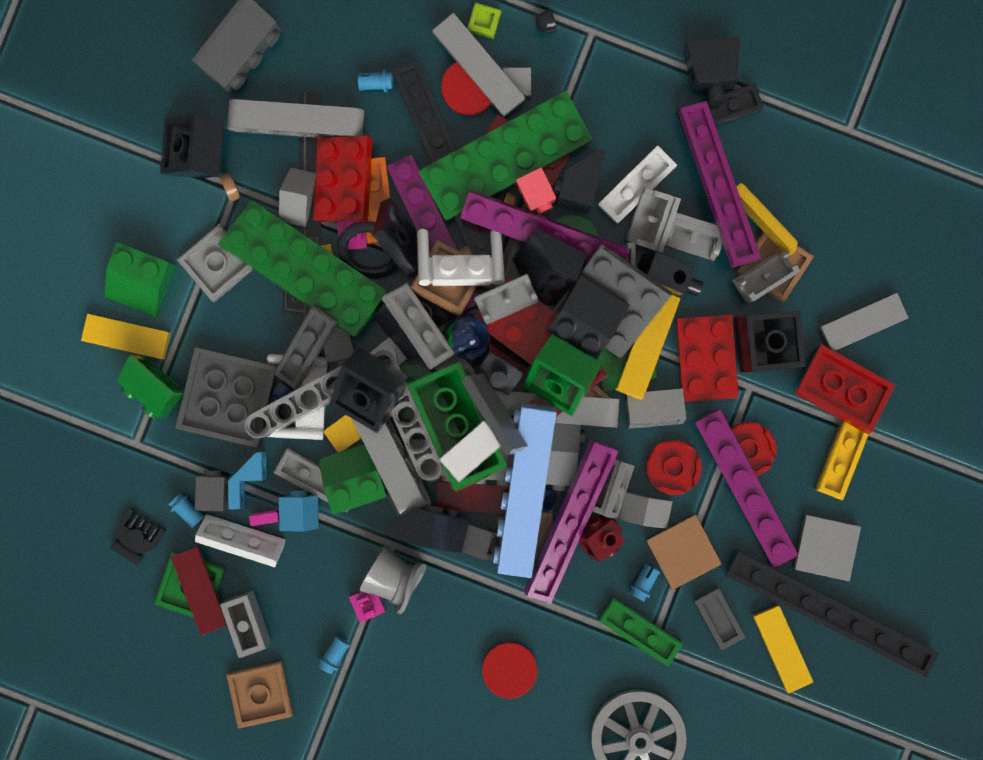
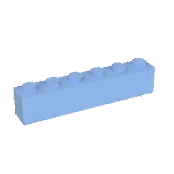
M522 402L521 410H515L513 422L518 427L528 446L520 452L510 454L514 455L513 465H507L505 482H509L510 486L509 493L503 492L501 509L506 510L505 520L499 519L497 536L502 537L501 547L495 546L493 563L498 564V574L532 578L556 418V407Z

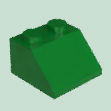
M116 242L106 268L104 297L157 317L177 266Z
M552 334L535 358L524 388L568 415L573 416L594 381L602 363L595 360L591 355L585 354L571 346L566 340Z
M130 355L117 379V382L122 386L121 392L131 400L136 398L143 404L142 410L154 419L156 416L158 418H166L183 398L184 389L144 356Z
M365 444L318 459L323 488L332 515L385 498L389 495Z

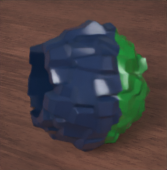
M469 314L459 316L454 320L445 334L446 341L455 352L454 356L472 360L483 356L484 351L488 348L491 337L487 331L486 323Z

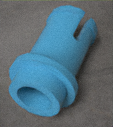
M383 69V72L376 73L359 72V90L383 89L384 92H388V89H393L394 87L393 73L387 72L386 69Z
M180 493L168 505L172 508L170 511H175L192 529L205 515L195 510V507L187 500V495L184 497Z
M644 564L634 586L630 585L632 589L629 593L642 601H645L646 597L650 598L648 594L658 575H660L659 571L653 569L649 578H646L651 569L646 564Z
M334 636L324 656L318 658L320 661L318 667L329 674H332L334 670L337 671L339 668L337 665L350 644L344 639Z

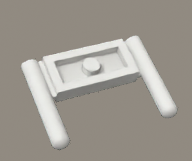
M419 229L417 231L419 284L422 286L429 285L430 283H433V286H490L491 283L503 285L505 283L501 233L493 230L490 232L492 257L490 255H432V258H429L428 231L426 229Z
M269 354L267 356V363L269 365H278L284 355ZM326 357L316 358L300 388L328 373ZM312 390L307 391L303 396V401L307 406H313L317 401V395ZM326 406L296 421V427H285L268 437L323 440Z

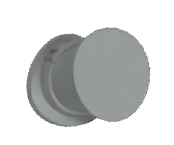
M385 545L360 587V592L388 599L389 602L395 604L394 611L402 614L408 605L412 592L425 574L427 567L421 562H418L415 566L407 564Z

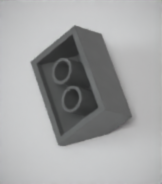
M238 0L192 61L205 76L231 95L234 90L237 91L242 87L246 80L245 75L251 68L255 69L260 64L263 58L262 54L267 47H272L277 42L281 29L277 22L254 0Z

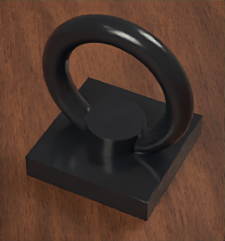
M389 197L380 202L376 222H357L344 229L337 241V253L340 260L367 278L387 276L398 267L405 275H408L416 269L418 259L417 232ZM373 233V236L378 240L382 249L391 256V259L379 267L361 265L351 257L348 251L349 241L357 234Z

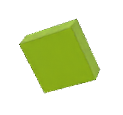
M475 2L467 29L471 33L494 39L501 10Z

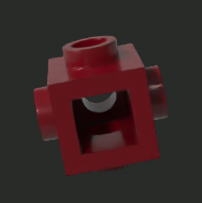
M601 515L588 520L579 540L587 557L598 562L615 555L619 547L626 542L621 535L623 530L619 523L613 518L610 519Z

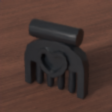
M129 508L118 525L116 534L119 540L116 539L110 548L138 565L143 558V555L139 553H149L153 550L166 530L161 528L154 540L151 541L159 526L155 525L147 537V531L151 527L152 521H148L143 528L142 525L146 518L142 517L137 526L132 529L139 517V513H135L129 524L126 525L135 511Z

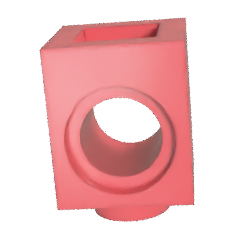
M542 167L516 179V186L530 212L536 211L540 215L553 208L552 203L556 201V196Z

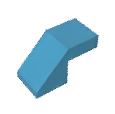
M267 451L256 452L228 481V509H241L245 507V481H262L267 479Z

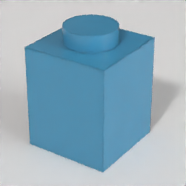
M307 490L290 491V496L279 497V531L304 532L319 529L318 495H307Z

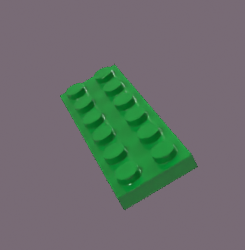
M564 91L418 172L444 220L448 221L462 213L470 190L492 197L516 184V179L541 167L543 169L591 143L593 138L567 91Z
M252 200L218 243L222 249L309 308L317 304L339 320L336 326L355 339L383 303L382 298L388 293V291Z

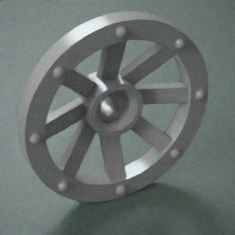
M628 690L613 696L599 709L592 724L591 745L596 760H608L605 756L606 753L628 749L629 751L623 760H635L637 756H640L641 760H650L649 752L668 760H682L686 749V730L678 711L667 699L647 690ZM632 702L651 703L642 725L638 723ZM622 705L625 707L631 726L628 729L609 718L611 713ZM661 708L670 717L672 723L650 732L657 713ZM604 725L624 737L625 740L602 744L601 735ZM675 732L673 751L654 743V741ZM638 738L645 739L643 744H635Z

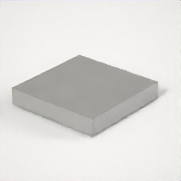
M220 224L177 259L212 302H216L253 270L219 246V241L227 232Z
M804 514L797 547L798 556L795 557L793 569L850 581L861 527Z

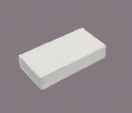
M483 421L446 453L440 461L460 482L500 447V444L489 426Z

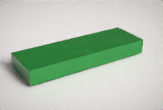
M615 597L611 598L598 618L599 622L667 667H669L683 645L680 640Z

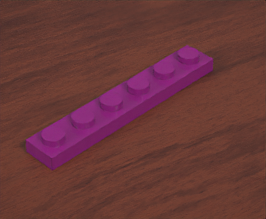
M707 101L680 108L678 114L731 268L758 261L761 256Z
M412 154L388 165L387 169L416 230L426 229L428 231L429 254L437 240L457 250L434 200L418 172L419 169ZM476 289L463 313L478 307L475 301V297L479 296Z
M473 190L469 191L460 216L461 219L523 242L538 228L587 254L584 264L589 261L601 244L625 260L629 254L628 247Z
M718 408L695 420L694 423L772 567L775 568L798 556L721 410Z
M590 439L534 566L532 578H529L523 591L526 596L552 603L619 452L616 448Z

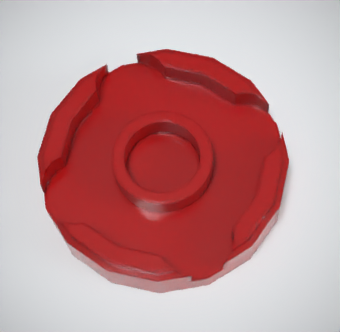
M457 62L446 70L442 79V95L445 103L453 112L475 116L483 113L492 105Z
M753 422L737 423L730 429L755 475L759 476L771 467L777 452L776 442L770 431L764 426Z
M666 440L657 444L649 452L646 460V474L650 483L658 491L668 495H681L689 491L698 483L702 473L699 455L690 444L680 440Z
M511 641L495 645L485 656L482 667L484 682L490 691L499 697L509 699L521 697L531 690L536 681L538 671L535 657L529 649L518 642Z

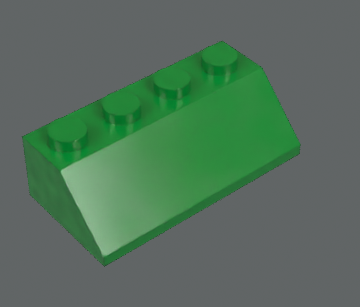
M457 362L407 384L440 459L483 421L486 423L463 385L462 380L467 376L461 362ZM498 448L460 482L444 465L443 467L454 492H457L506 468L507 465Z

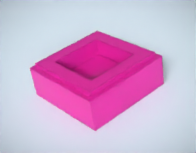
M279 509L251 514L249 516L250 525L279 522Z

